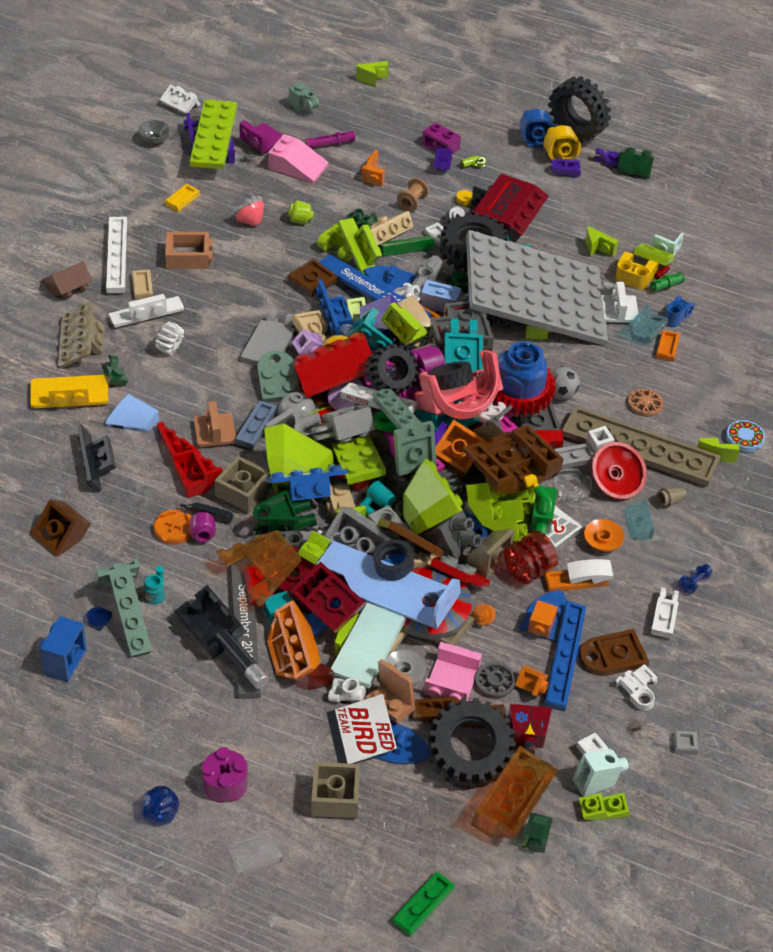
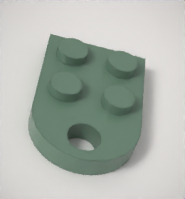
M271 351L259 359L258 377L262 401L267 403L280 402L285 395L292 392H300L296 368L290 355L282 351ZM277 358L280 362L272 363L270 360Z

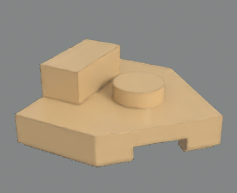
M320 310L294 314L291 317L299 333L303 329L312 333L316 332L322 337V342H325V332L327 331L328 324Z

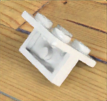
M624 282L616 283V288L612 290V295H602L606 322H639L636 296L626 295Z

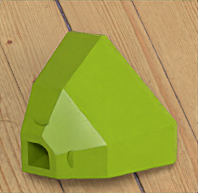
M283 423L264 428L270 475L275 472H283V475H288L293 470H303V473L310 472L311 468L329 470V466L336 465L332 450ZM288 481L272 483L275 495L283 491H287L289 495Z
M428 459L420 463L403 493V520L416 535L462 511L461 506L463 505L458 494L454 495L446 478H442L439 475L433 461Z
M488 483L466 485L468 505L483 526L493 531L512 529L514 530V541H521L527 538L535 498L534 487L516 493L505 494L496 492Z

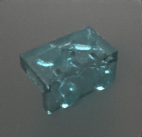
M646 305L635 319L630 322L629 331L631 339L652 343L668 324V318L651 314L650 306Z

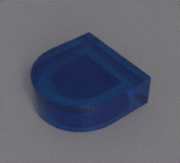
M102 607L91 608L86 615L87 623L90 627L101 631L112 618V612Z

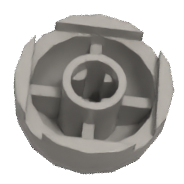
M292 392L285 395L278 406V416L294 406L297 407L301 417L308 416L316 411L313 400L310 397L307 398L302 392Z

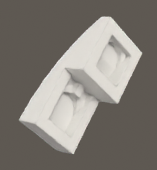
M592 559L567 563L571 584L592 579L594 584L614 579L610 560Z

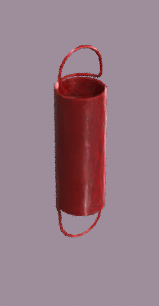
M663 266L654 274V279H660L670 270V266Z

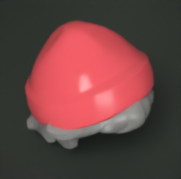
M251 196V199H245L243 205L235 207L233 215H235L236 220L250 226H257L262 221L265 206L262 197Z

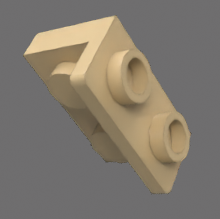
M330 484L331 496L323 497V499H327V513L331 514L333 521L336 517V511L341 509L342 506L355 507L348 484L334 486Z

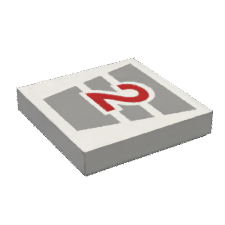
M555 506L550 532H546V537L538 539L555 552L582 531L583 526ZM529 524L528 531H529L532 535H534V530H531V529H530V524Z

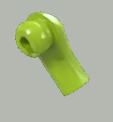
M479 156L460 160L462 168L468 166L482 168L486 163V159Z

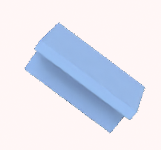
M426 280L421 292V305L427 309L444 313L445 303L458 302L461 288Z

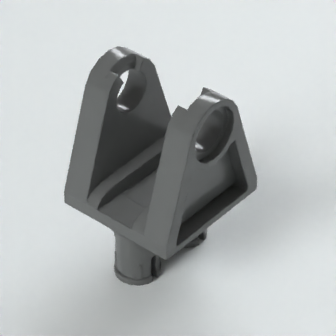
M463 510L442 521V523L440 522L436 526L423 531L419 535L443 549L442 556L445 557L449 555L458 558L467 547L478 548L482 544L480 535L475 534L473 531L474 522L471 518H466Z

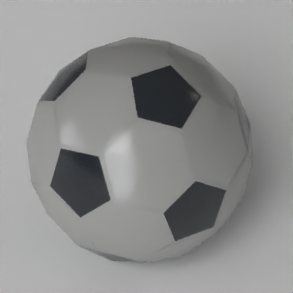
M561 366L550 372L554 374V379H556L554 398L567 400L578 392L580 381L574 370Z

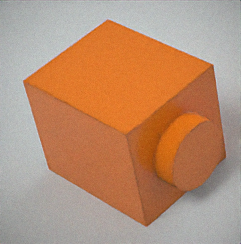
M537 601L529 621L528 632L536 636L548 638L556 620L558 607Z

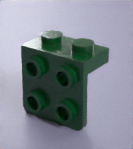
M626 147L620 153L617 172L650 178L655 155H652V151L642 150V152H637L636 148Z

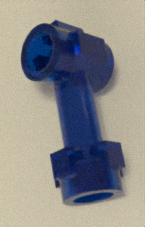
M708 564L699 565L696 568L697 573L690 578L683 575L678 581L679 588L685 593L687 592L692 595L698 588L697 582L704 578L708 580L711 577L713 571Z

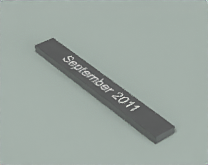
M231 559L234 616L247 631L238 641L259 665L255 605L249 603L244 569L247 566H252V559ZM237 667L239 699L261 698L260 689H256Z

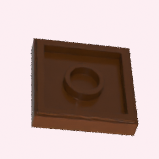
M315 259L310 260L287 275V280L311 297L316 295L315 288L318 287V280L322 279L325 289L338 281L336 274Z

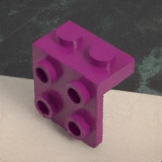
M245 120L239 123L240 139L262 154L272 149L283 135L266 123H261L256 127Z

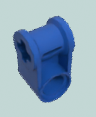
M678 295L668 304L664 323L669 327L679 326L683 320L691 315L695 303H689L683 300L682 296Z

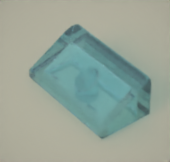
M642 500L626 507L625 513L632 539H653L654 525L647 500Z

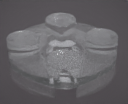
M566 468L560 470L556 477L554 476L552 488L557 489L556 496L562 503L584 502L589 499L592 490V480L588 474L580 473L579 469Z

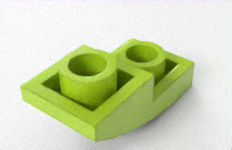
M699 438L697 448L721 455V462H737L740 450L739 444H719L718 438Z
M624 792L605 797L598 793L579 798L584 820H610L630 816Z

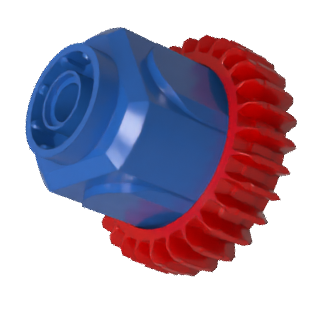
M521 341L513 344L509 350L500 353L498 366L503 389L498 391L492 403L495 406H498V402L504 403L506 407L512 405L508 415L514 413L516 417L518 414H522L523 417L529 414L532 417L534 412L539 414L540 410L545 411L546 406L549 407L554 399L556 379H554V374L550 373V368H547L543 349L531 342Z

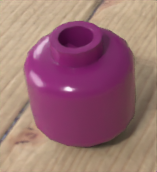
M207 512L194 514L189 521L191 537L198 542H207L213 539L216 534L215 518Z

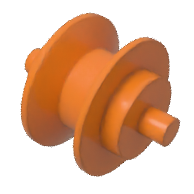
M479 604L474 608L472 616L477 624L489 625L495 620L496 613L492 606Z

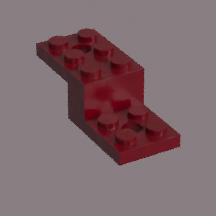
M293 546L265 575L282 592L287 591L290 598H293L296 605L307 615L312 612L336 634L366 605L365 601L322 562H319L317 565L299 556L298 552L300 549ZM298 570L300 575L297 578H291L289 576L290 572ZM334 600H339L341 605L339 608L333 609L330 607V603Z

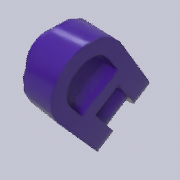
M554 159L551 162L550 169L556 175H571L573 178H578L581 175L579 160Z

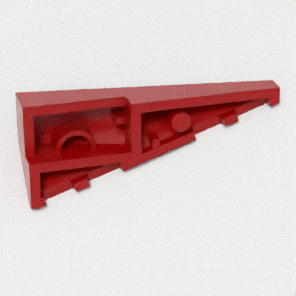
M163 421L156 423L159 435L187 498L207 493L215 484V479L223 472L222 468H217L213 465L211 459L203 457L201 451L187 440L179 438L173 429L169 430L165 427Z

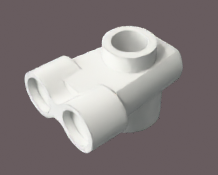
M334 678L328 699L331 702L349 701L356 703L364 699L366 687L360 685L359 681L355 678L346 680Z

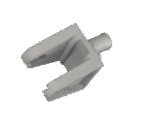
M296 406L288 409L265 425V427L284 423L314 440V435L322 433H312L311 429H307L322 424L319 413L316 412L301 417Z

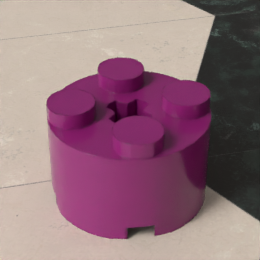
M434 344L410 350V356L414 355V363L418 364V367H415L418 375L414 376L416 381L412 383L414 387H421L420 373L427 372L428 374L431 369L445 364L442 352L438 347L434 348Z
M221 747L211 753L202 765V782L205 794L211 800L218 803H224V801L229 800L233 802L240 799L248 787V764L245 758L238 752L229 750L226 747Z

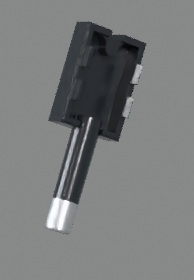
M208 585L194 595L196 597L194 602L190 604L186 601L174 611L213 659L224 651L256 689H261L267 685L269 677L238 641L247 631Z

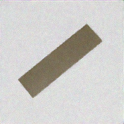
M495 423L472 430V432L485 440L505 433Z

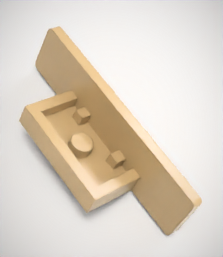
M405 211L395 217H379L378 221L370 227V230L374 235L377 245L413 228L414 225L409 211Z

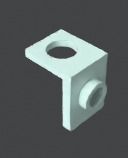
M681 233L674 242L655 234L652 246L675 255L681 248L684 234Z

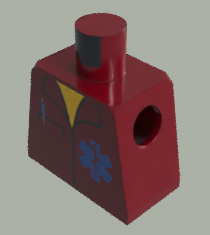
M510 704L508 713L509 727L514 729L513 741H515V746L522 747L523 755L532 756L535 754V748L541 749L544 747L552 707Z

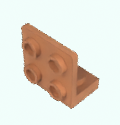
M381 659L378 661L380 686L368 694L365 699L383 694L389 719L398 724L415 710L413 681L409 675L403 674L394 665Z

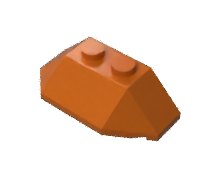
M292 600L275 610L267 643L276 675L298 680L315 670L321 659L311 626Z

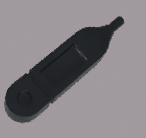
M202 503L180 504V507L186 508L193 515L199 512H207L215 518L216 522L230 524L234 517L233 513L228 510Z

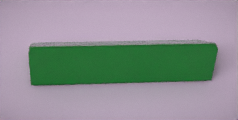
M427 235L383 242L378 246L383 256L433 249L434 239Z

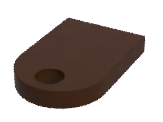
M634 629L590 638L585 641L580 651L582 666L588 672L598 676H609L628 670H636L644 664L647 667L649 666V659ZM594 656L597 660L590 661L586 657Z

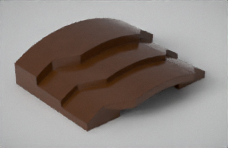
M529 425L514 429L512 432H505L489 440L463 447V451L474 461V465L486 476L485 481L496 492L505 494L529 489L524 484V477L530 474H534L537 477L538 484L544 482L562 468L564 460Z

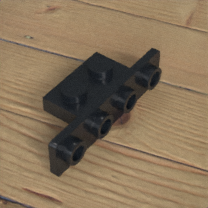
M80 424L77 426L79 432L77 437L81 443L80 452L84 458L83 467L87 474L85 479L89 487H93L97 492H100L102 488L99 476L116 468L111 440L106 435L92 442L91 434Z

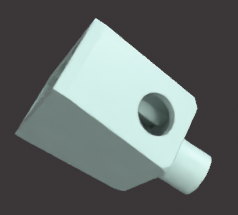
M612 749L585 753L572 780L583 797L589 796L615 785L620 773L628 770V761L625 757L618 758Z

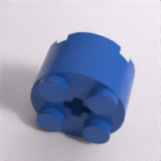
M526 110L519 122L522 138L532 148L544 147L543 142L547 130L554 127L551 117L545 110Z

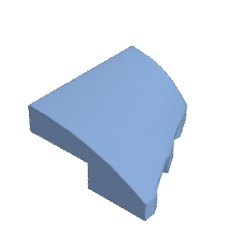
M128 394L112 411L105 425L109 428L112 425H120L125 430L135 429L140 432H148L159 422V411Z

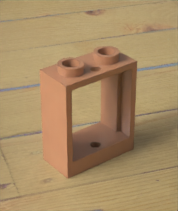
M166 232V269H209V261H213V252L209 251L213 250V239H209V232ZM174 247H204V252H174Z

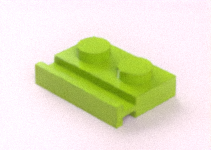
M645 243L635 247L633 253L664 266L673 262L675 257L674 254Z

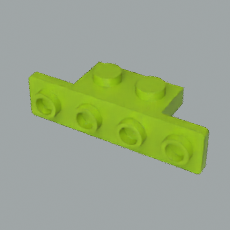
M353 218L340 220L338 225L359 271L365 274L364 269L375 266L374 264L382 256L381 250L369 225H362L358 230Z

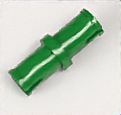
M682 272L664 275L661 279L651 281L650 289H653V292L664 288L670 289L673 285L683 283L685 276L684 274L681 275Z

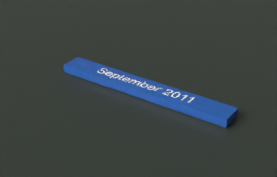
M330 254L319 261L320 264L336 274L339 281L373 301L390 294L398 302L406 299ZM425 310L428 317L431 318V313Z

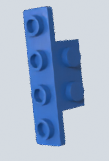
M322 279L318 280V287L315 288L317 298L320 297V307L324 309L325 320L329 321V331L333 335H339V327L344 324L352 325L353 319L344 296L329 298Z
M341 465L329 466V470L311 468L310 472L303 473V470H293L288 475H283V472L271 473V477L265 478L266 482L269 483L288 481L290 500L296 501L331 496L329 476L348 474V470L341 468Z

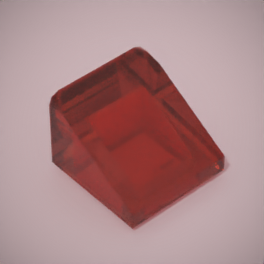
M320 663L308 675V689L311 691L332 685L334 671L325 664Z

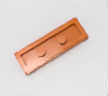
M568 570L544 572L548 593L556 590L569 591L609 585V580L594 584L592 579L571 584Z

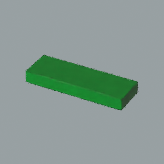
M437 871L392 919V924L411 937L455 889V884Z

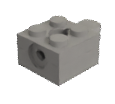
M357 404L323 414L324 424L311 428L312 433L322 432L313 436L315 441L329 437L335 439V441L346 442L352 440V436L355 435L359 437L369 435L370 431L375 430V425L370 407Z

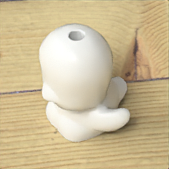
M404 283V287L394 290V292L404 298L413 295L417 301L421 299L418 285Z

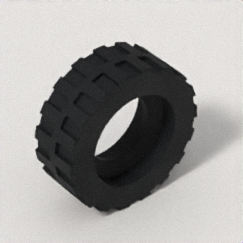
M467 361L446 363L428 372L429 375H435L440 390L458 388L474 380L471 364Z

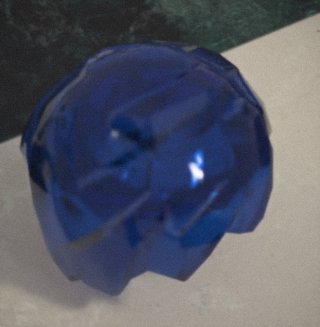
M155 786L145 793L141 802V812L145 820L150 821L153 825H168L175 818L179 810L180 801L171 788Z

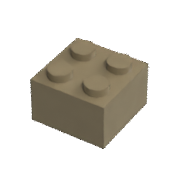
M237 456L215 479V496L249 513L271 489V483L266 482L265 478L271 477L270 471Z
M314 762L311 816L357 818L360 764Z

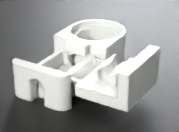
M644 664L633 673L628 670L624 673V677L619 676L616 679V687L621 685L630 694V701L636 708L641 711H648L654 706L655 696L647 687V683L653 682L656 684L658 677ZM641 696H647L651 701L643 704L638 699Z

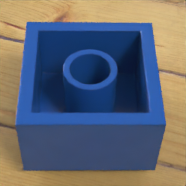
M59 616L56 623L51 625L49 635L46 640H42L39 647L44 675L69 682L87 651L84 623Z

